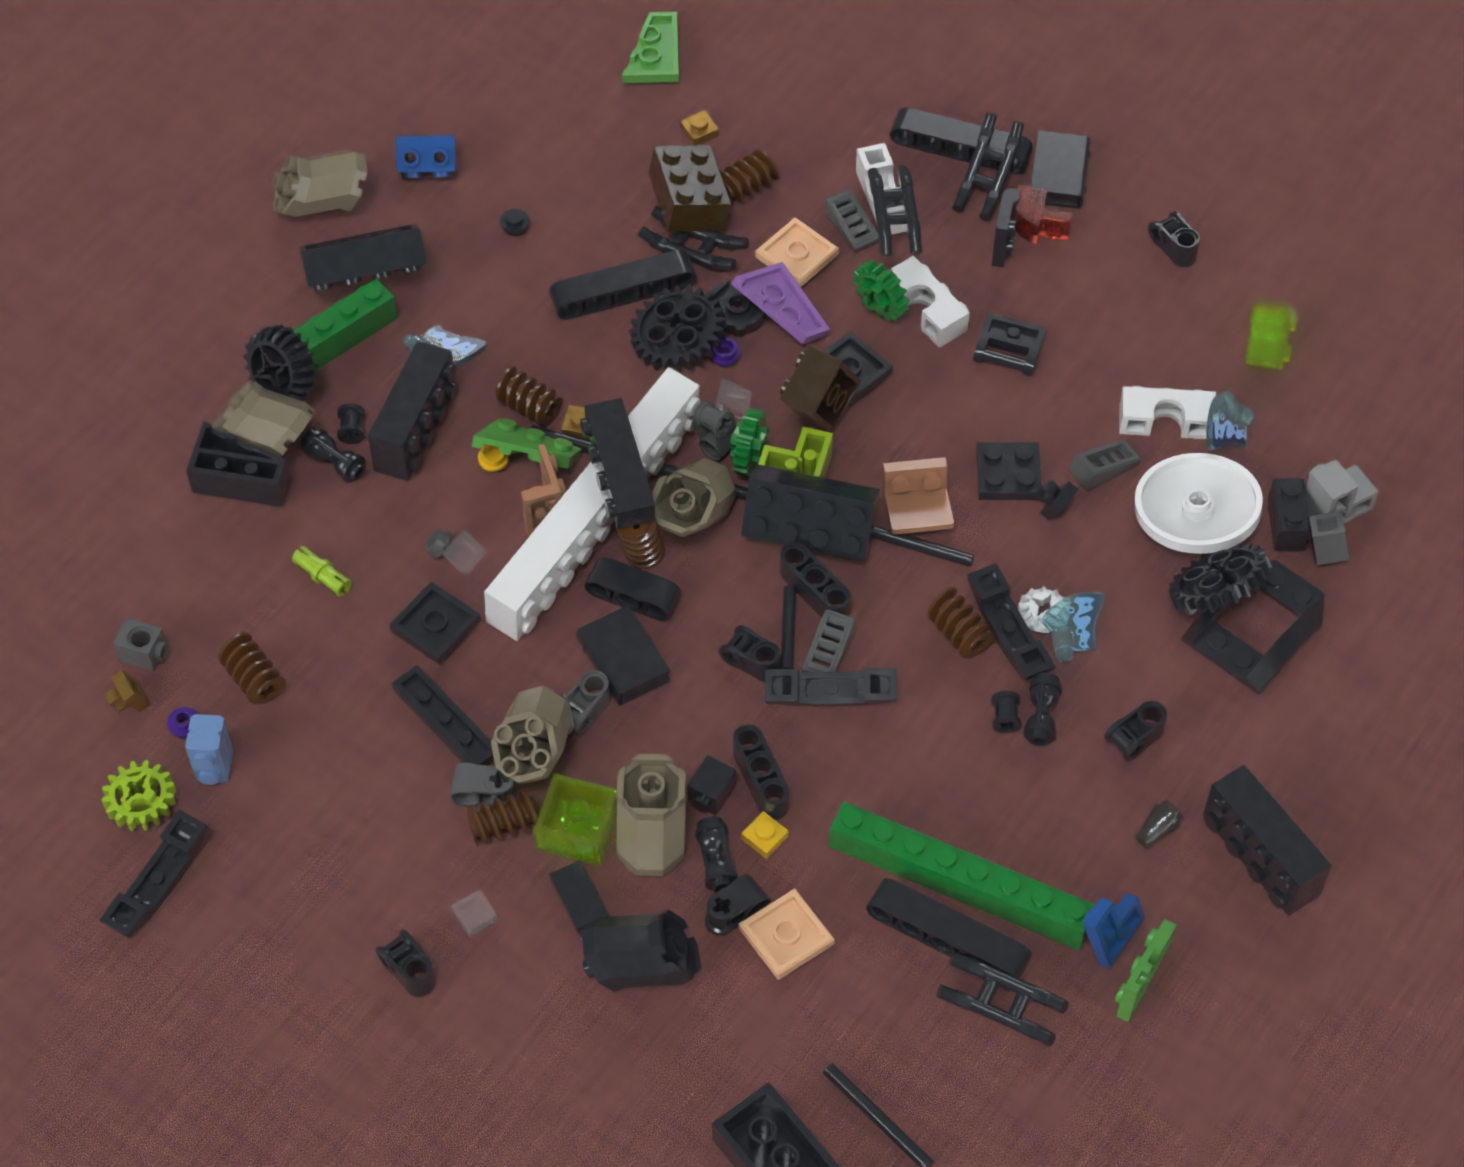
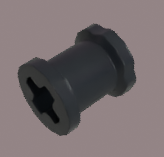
M354 403L341 405L337 410V415L340 419V429L337 431V438L340 442L347 444L360 443L365 438V430L362 428L365 409Z
M1014 691L994 693L991 696V704L995 708V719L992 721L993 730L1003 734L1019 731L1022 727L1017 708L1020 704V695Z

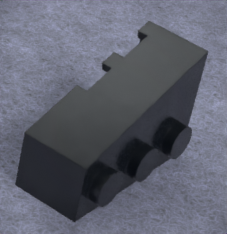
M203 421L186 469L191 491L193 493L282 507L291 482L286 460L254 444L249 446L237 440L235 435L229 432L224 434L213 429L212 424Z

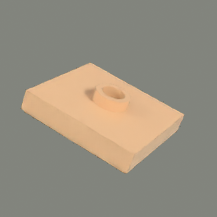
M796 217L755 251V258L767 266L783 262L800 287L839 255V248Z
M795 888L739 923V930L777 980L785 977L835 944L833 936Z

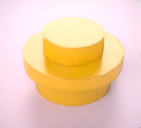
M485 444L478 453V463L486 471L497 472L507 466L509 455L499 453L500 447Z

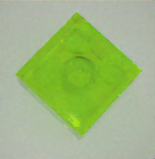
M554 773L534 828L536 850L601 866L617 818V789Z

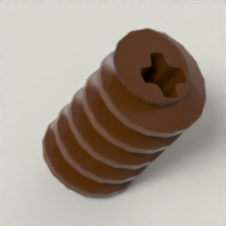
M761 149L753 151L752 154L744 156L742 160L727 166L724 171H720L731 206L733 205V199L737 202H742L744 199L743 194L750 197L753 194L752 189L760 191L762 184L769 186L771 178L773 180L780 179V171L777 164L767 152Z
M514 365L506 369L497 383L495 391L497 400L502 404H506L510 409L516 410L520 415H526L529 420L536 421L541 427H546L555 420L563 404L562 397L555 399V389L551 388L546 391V384L539 383L537 385L536 378L530 377L527 379V374L524 371L517 374V368Z
M656 518L652 522L617 529L626 559L633 567L648 569L655 566L661 560L664 554V544Z
M949 587L933 600L927 611V617L931 622H935V626L939 631H943V635L947 640H951L953 647L959 649V653L963 658L975 657L988 648L995 638V633L986 634L989 625L986 622L979 624L981 616L978 613L971 615L973 607L970 604L963 606L966 599L962 595L955 597L958 590L955 587Z
M241 632L234 635L223 645L219 652V662L225 667L227 673L232 676L233 681L239 685L240 690L246 694L249 702L252 704L267 703L283 692L286 687V680L283 677H279L278 669L272 668V661L265 659V652L259 650V645L257 642L252 641V636L247 632Z
M525 790L519 791L518 801H516L511 793L507 794L505 805L498 797L494 798L492 809L485 801L480 802V812H477L473 805L467 806V819L475 846L477 845V837H481L485 844H489L490 833H494L499 841L502 840L504 829L514 837L516 826L518 825L524 833H528L529 822H533L537 829H541L534 798L532 796L530 798Z

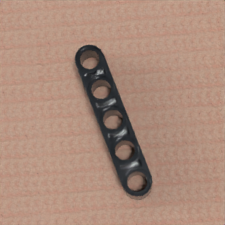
M905 107L898 111L889 136L894 143L900 146L970 163L982 125ZM994 129L989 147L1005 151L1010 132ZM1021 135V142L1009 171L1011 174H1020L1026 168L1033 148L1032 142L1027 137ZM984 157L981 166L998 170L1000 162Z
M675 250L557 281L549 288V294L558 317L563 320H569L653 298L654 293L661 296L664 295L663 291L665 288L670 293L674 292L677 285L680 290H684L688 285L692 286L696 282L697 276L687 252Z
M883 879L866 906V911L875 920L950 958L956 952L1020 978L1032 956L1030 950L1018 941L893 879Z

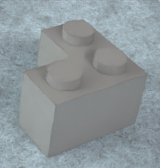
M1336 459L1327 464H1319L1310 471L1305 488L1309 520L1310 516L1342 511L1343 523H1346L1372 510L1379 491L1357 465L1345 470Z

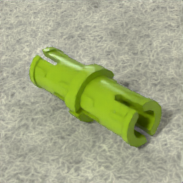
M304 545L300 547L303 553L298 549L295 551L292 557L293 563L307 571L312 576L311 579L318 584H324L336 593L338 597L344 596V592L347 593L350 590L352 580L333 568V563L328 559H321Z

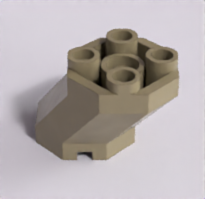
M341 150L305 158L288 155L281 172L275 173L272 180V189L276 190L273 211L293 217L339 208L351 211L362 194L363 189L358 188L359 180L365 181L367 176L366 155L350 150Z
M248 380L240 391L237 390L227 403L229 406L224 413L221 412L212 423V427L224 434L229 432L235 435L237 440L249 446L254 444L281 457L287 451L285 445L288 446L298 438L311 420L315 410L306 402L267 390L256 381L252 383Z
M701 458L678 468L669 476L666 475L659 478L652 492L655 502V518L659 528L685 537L705 529L711 524L720 521L722 517L727 516L737 495L727 467L706 458Z
M546 686L519 692L505 714L502 724L498 725L495 729L494 737L491 741L496 769L520 784L548 778L563 753L567 735H570L575 727L570 701Z
M638 754L632 759V763L625 768L623 766L618 770L616 794L617 857L624 863V867L636 876H664L667 873H672L677 868V865L684 860L686 772L680 767L678 769L667 754Z

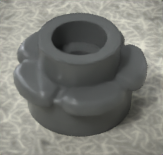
M436 529L430 535L426 542L425 550L431 553L432 558L448 555L454 543L451 540V533Z

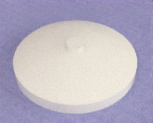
M1188 453L1167 458L1151 467L1142 476L1135 491V514L1142 529L1161 545L1186 553H1213L1234 547L1253 533L1262 515V491L1255 477L1237 462L1214 454Z

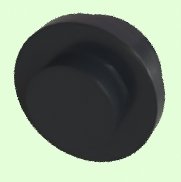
M509 209L500 217L501 228L510 236H520L529 227V216L521 209Z

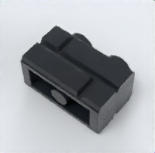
M1273 479L1268 495V506L1274 550L1277 552L1305 551L1311 534V526L1308 520L1309 511L1304 479Z

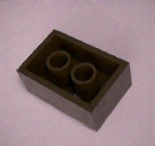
M654 146L648 173L668 232L724 231L731 202L711 146Z
M809 344L807 350H803L799 354L795 363L797 368L792 377L787 378L783 383L779 400L801 419L826 432L833 433L857 391L861 380L841 360Z

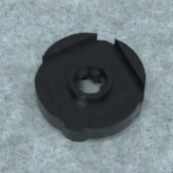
M730 280L724 281L712 289L713 299L719 300L726 316L725 321L728 327L724 329L725 332L732 333L735 337H744L749 331L758 328L764 322L767 314L737 290L732 283L730 284ZM740 303L743 304V308L739 310L733 309L731 306L732 304L736 306Z

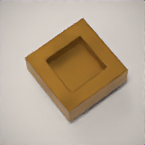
M705 110L680 121V129L693 146L701 145L719 137V128Z
M568 406L561 431L563 434L590 441L589 437H583L580 419L585 418L584 407Z

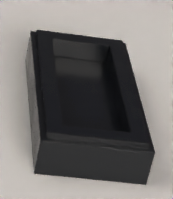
M580 860L549 873L550 881L578 934L582 928L588 926L592 921L609 916Z

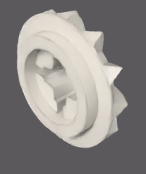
M1045 586L1037 590L1031 588L1027 594L1022 595L1018 605V610L1028 628L1036 632L1049 633L1057 631L1065 625L1069 618V614L1066 613L1067 608H1069L1067 597H1062L1057 589L1052 591L1046 589ZM1050 603L1049 610L1041 612L1038 616L1039 606Z

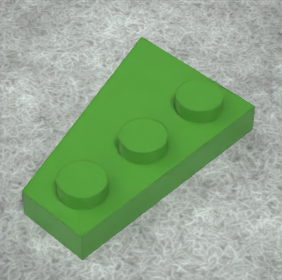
M677 12L648 13L639 34L637 46L632 51L628 67L624 69L622 74V83L679 82Z
M507 418L497 419L473 436L471 447L479 449L483 448V444L500 447L499 453L511 455V453H528L530 460L540 462L538 445L545 444L548 454H554L557 466L567 469L580 460L582 448L573 446V443L569 440L548 437L539 429H526Z
M1164 919L1159 929L1152 928L1144 944L1147 947L1143 956L1138 955L1129 973L1131 974L1129 980L1121 985L1116 995L1115 1002L1119 1003L1116 1017L1129 1023L1173 940L1177 927L1176 924Z

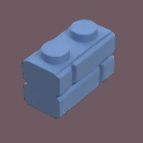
M194 714L190 717L189 733L187 734L185 748L195 779L206 785L225 783L229 781L230 764H232L234 753L225 719L220 715Z

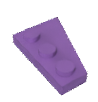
M783 262L734 278L732 285L801 344L827 336L830 328Z

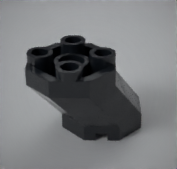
M669 909L659 914L605 916L592 921L588 926L580 930L585 958L583 960V969L589 978H596L599 984L613 992L626 987L681 985L692 980L693 974L698 973L701 966L698 944L694 936L687 938L683 931L689 928L686 921Z

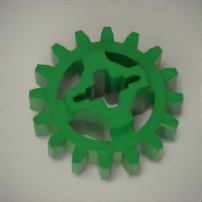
M875 260L865 261L853 272L855 278L852 280V283L858 286L855 292L862 295L861 302L864 303L869 311L875 310L880 319L884 316L888 322L892 319L896 321L909 309L907 303L910 302V299L904 295L907 290L899 285L901 280L891 269L889 271L885 270L883 263L877 265Z
M754 408L747 409L746 416H743L742 421L737 422L736 429L732 433L730 440V457L734 458L732 465H734L733 472L735 474L749 477L756 464L759 463L764 445L769 444V427H765L767 422L765 420V411Z

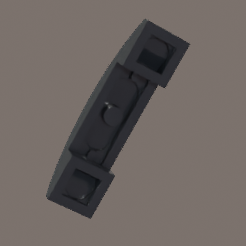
M997 563L969 573L967 578L978 607L986 623L989 625L990 631L995 633V640L1002 652L1024 680H1029L1038 673L1054 670L1055 664L1041 640H1035L1010 597L1011 588Z
M864 668V671L799 672L798 669H765L766 703L794 706H858L897 701V668Z
M179 809L160 835L161 845L125 895L121 892L118 893L100 918V922L127 938L135 934L155 914L176 887L194 858L208 826Z

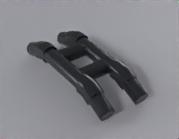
M986 112L973 156L952 206L955 212H963L973 192L974 185L990 189L985 205L979 215L983 221H990L999 204L1001 193L1015 154H1017L1025 125L1023 122L1013 121L1005 151L989 147L997 118L996 114ZM984 157L1000 162L995 179L978 174Z
M905 165L897 168L899 189L883 190V180L879 170L874 167L868 170L881 256L893 255L890 225L907 224L910 253H922L921 229L917 215L913 181ZM903 200L905 212L887 213L885 201Z
M656 205L650 215L662 222V225L666 227L661 209ZM644 226L637 234L638 237L648 242L651 247L665 253L684 250L687 252L690 261L715 271L734 270L736 268V260L734 258H722V256L710 254L715 244L717 247L727 250L747 249L749 245L748 238L735 237L734 235H726L714 231H678L671 241L658 233L655 234ZM688 235L704 240L698 251L682 245Z
M956 952L952 954L949 965L984 978L977 998L941 984L937 990V998L980 1014L1048 1046L1054 1043L1055 1033L1028 1019L1022 1018L1029 998L1060 1013L1066 1012L1069 1006L1067 1000L1042 987L991 967L986 963ZM997 984L1016 992L1009 1012L990 1004Z

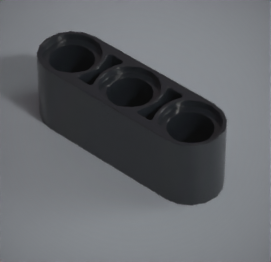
M797 542L786 544L780 552V575L788 585L795 586L796 593L821 618L826 609L849 616L851 605L849 589L804 545ZM832 603H838V604H841V605L835 606V605H832Z
M607 557L598 558L584 584L585 590L598 599L622 608L629 605L633 612L659 621L668 620L682 593L677 584L666 578Z
M741 725L735 730L733 735L734 759L759 812L762 813L764 811L774 820H779L788 812V785L762 731L755 725ZM744 743H751V744H753L754 746H752V747H744V746H742V744H744ZM756 770H765V771H767V773H765V774H757V773H755V771H756ZM778 797L780 800L773 802L769 801L768 798Z

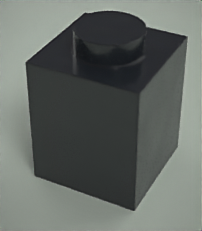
M707 755L687 785L688 802L698 811H708L717 816L736 787V769Z

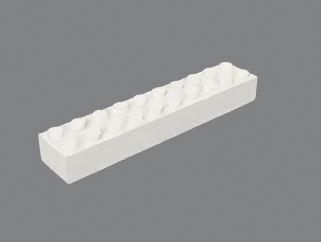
M670 367L666 369L628 416L647 480L652 474L657 475L664 464L665 457L669 452L673 454L678 449L685 432H691L695 428L693 415L701 402L699 399L700 385ZM589 463L484 591L486 622L515 641H518L524 633L528 634L532 631L537 622V616L542 610L547 611L552 606L557 591L561 586L564 588L568 586L574 576V570L579 564L584 565L589 560L593 552L592 548L598 541H604L611 530L614 518H608L604 500L608 498L606 491H600L598 487L596 472H599L597 464Z

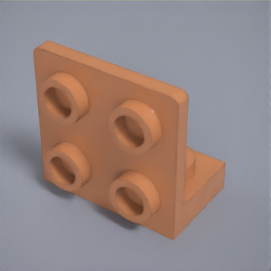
M545 444L538 445L541 478L544 486H534L528 490L521 491L524 525L528 537L566 493L563 479H558L556 475L558 467L553 453L548 454Z
M945 457L883 463V494L892 534L954 528V519L947 492V462Z

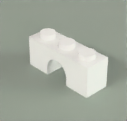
M885 143L858 148L856 157V174L876 223L868 170L873 167L879 170L883 180V190L900 188L895 186L893 176L894 164ZM903 200L885 201L887 213L905 212ZM907 224L890 225L891 235L906 232Z
M912 256L891 268L901 280L899 285L907 290L904 294L910 299L907 305L920 303L928 306L922 310L921 330L939 348L968 331V308L950 293L944 283H940L932 275L927 265L921 264Z
M1123 386L1119 404V434L1150 436L1153 421L1160 417H1169L1180 425L1181 438L1212 440L1213 422L1216 419V392L1199 389L1179 390Z

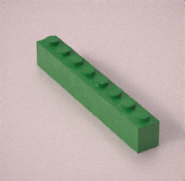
M843 801L830 826L828 847L1070 948L1078 951L1081 949L1087 935L1083 922L1088 911L1095 906L1091 902Z

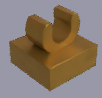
M122 669L111 676L116 688L109 690L104 695L110 706L115 705L119 712L129 706L140 712L150 705L135 678Z

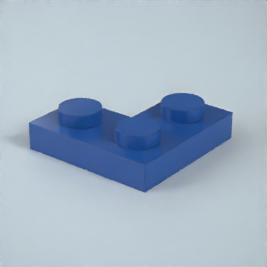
M1126 893L1120 903L1115 906L1112 901L1100 898L1094 908L1090 909L1086 914L1083 925L1099 965L1111 969L1144 921L1145 915L1137 896Z

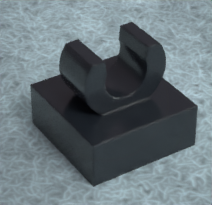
M1049 479L1035 493V496L1040 501L1046 503L1040 514L1048 521L1065 509L1078 488L1070 481L1059 487L1054 481Z

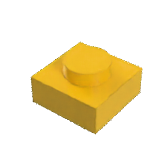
M763 811L741 833V840L767 859L788 838L789 830Z

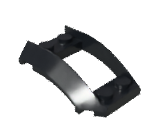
M1277 560L1270 561L1272 574L1266 576L1267 582L1259 584L1260 591L1299 618L1279 637L1265 655H1262L1216 623L1233 602L1229 603L1225 610L1222 607L1217 608L1214 613H1211L1209 609L1206 610L1202 615L1198 616L1181 637L1183 642L1258 695L1264 691V687L1274 675H1277L1300 646L1314 632L1320 630L1323 623L1325 600L1323 592Z

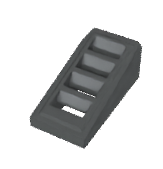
M850 189L839 192L825 200L824 214L855 253L879 242L877 231ZM857 223L859 224V225H857V226H854V227H852V228H849V227L852 226V225H855V224H857ZM864 231H865V233H866L865 235H863V236H861V237H858V238H855V237H854L855 235H858V234H860V233H862V232H864Z
M1124 439L1076 454L1070 467V472L1085 490H1089L1139 465L1142 459ZM1116 452H1118V453L1120 454V456L1123 458V460H1121V459L1116 455Z
M826 609L801 672H837L855 632V619ZM825 636H827L840 642L836 643L824 638ZM821 648L835 653V655L819 651V649ZM817 659L831 664L830 668L814 663V660Z

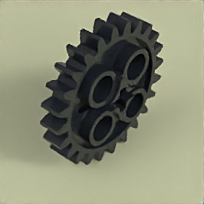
M678 285L675 287L674 293H670L665 288L663 291L664 296L659 297L654 293V301L652 303L643 301L645 310L636 309L635 312L638 319H631L633 328L629 330L632 338L630 340L637 357L639 359L642 358L646 366L652 363L656 371L662 365L665 371L668 367L672 368L673 366L680 373L683 365H687L690 370H693V362L697 361L703 365L704 360L702 357L704 355L713 357L712 348L722 347L719 339L726 338L724 329L728 327L725 321L724 310L721 308L719 300H714L711 292L704 295L701 287L694 293L691 285H688L684 292H681Z
M1239 543L1232 549L1213 552L1209 556L1202 554L1201 560L1190 561V567L1181 568L1182 574L1173 576L1175 581L1169 583L1171 588L1168 592L1175 608H1179L1181 613L1187 611L1191 615L1197 611L1199 615H1202L1208 609L1211 613H1214L1220 607L1224 610L1227 609L1229 603L1239 604L1241 597H1251L1250 591L1260 590L1259 584L1267 582L1266 576L1272 574L1270 570L1272 565L1265 549H1261L1259 545L1252 547L1251 543L1242 547L1241 543Z

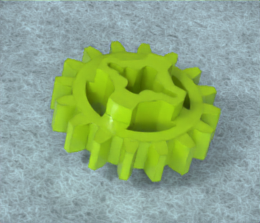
M145 760L141 767H137L135 761H131L130 769L127 770L120 765L118 767L119 775L109 774L108 780L110 785L102 787L105 797L101 799L110 820L115 819L117 826L120 828L127 823L130 831H134L138 824L142 825L144 831L148 830V823L151 821L156 825H160L159 816L162 814L169 817L171 813L168 806L176 805L174 794L177 791L168 771L163 773L160 764H156L151 768L148 760ZM158 785H159L160 788H161V793H160V796H159V797L156 795L157 792H158V790H157V786H158ZM119 794L122 795V798L120 799L122 804L120 806L118 805Z

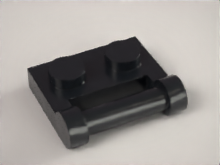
M1013 188L1006 189L1002 194L991 266L1003 268L1005 256L1011 257L1014 241L1012 238H1014L1016 232L1015 209L1020 202V193Z
M988 313L974 352L973 361L995 363L1021 370L1024 375L1032 376L1047 328ZM990 345L1027 355V358L1023 359L987 349V347Z

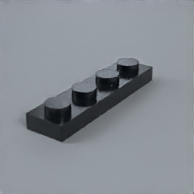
M415 665L391 683L393 691L462 763L488 766L494 761L491 740L418 665Z

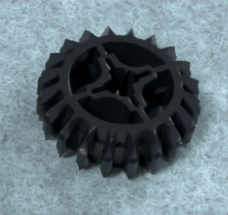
M283 325L267 326L260 329L259 332L250 337V342L245 345L247 353L243 355L244 359L248 362L244 368L250 374L247 380L256 381L267 390L300 401H304L311 396L312 390L317 387L314 381L319 376L314 369L318 364L313 362L312 356L314 353L309 352L307 348L309 342L301 340V333H294L292 327L286 328Z

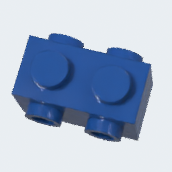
M456 134L398 135L395 137L397 172H404V177H422L421 172H433V177H450V172L457 170ZM409 152H412V153L415 154V156H416V160H415V161H412V160L409 159V157H408V153H409ZM437 152H443L445 160H440L437 157Z

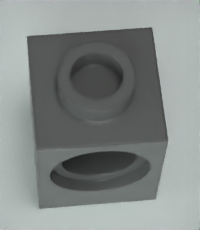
M1342 511L1310 516L1317 565L1350 560Z
M130 618L125 619L113 642L118 661L151 671L155 670L159 660H164L168 651V643L162 628Z

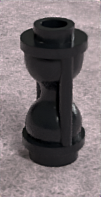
M313 427L304 434L300 444L301 448L304 449V453L308 457L319 461L331 460L334 464L335 472L341 476L343 481L351 483L359 480L364 475L366 470L365 457L352 451H338L334 439L329 436L327 431Z
M1038 673L1034 676V680L1030 682L1029 686L1030 698L1036 707V712L1027 720L1023 735L1035 746H1046L1056 740V724L1049 712L1059 701V696L1062 694V685L1058 676L1051 673Z
M711 816L703 818L697 823L695 837L702 852L706 877L704 879L705 887L717 893L737 879L738 874L735 872L728 844V826L721 817Z

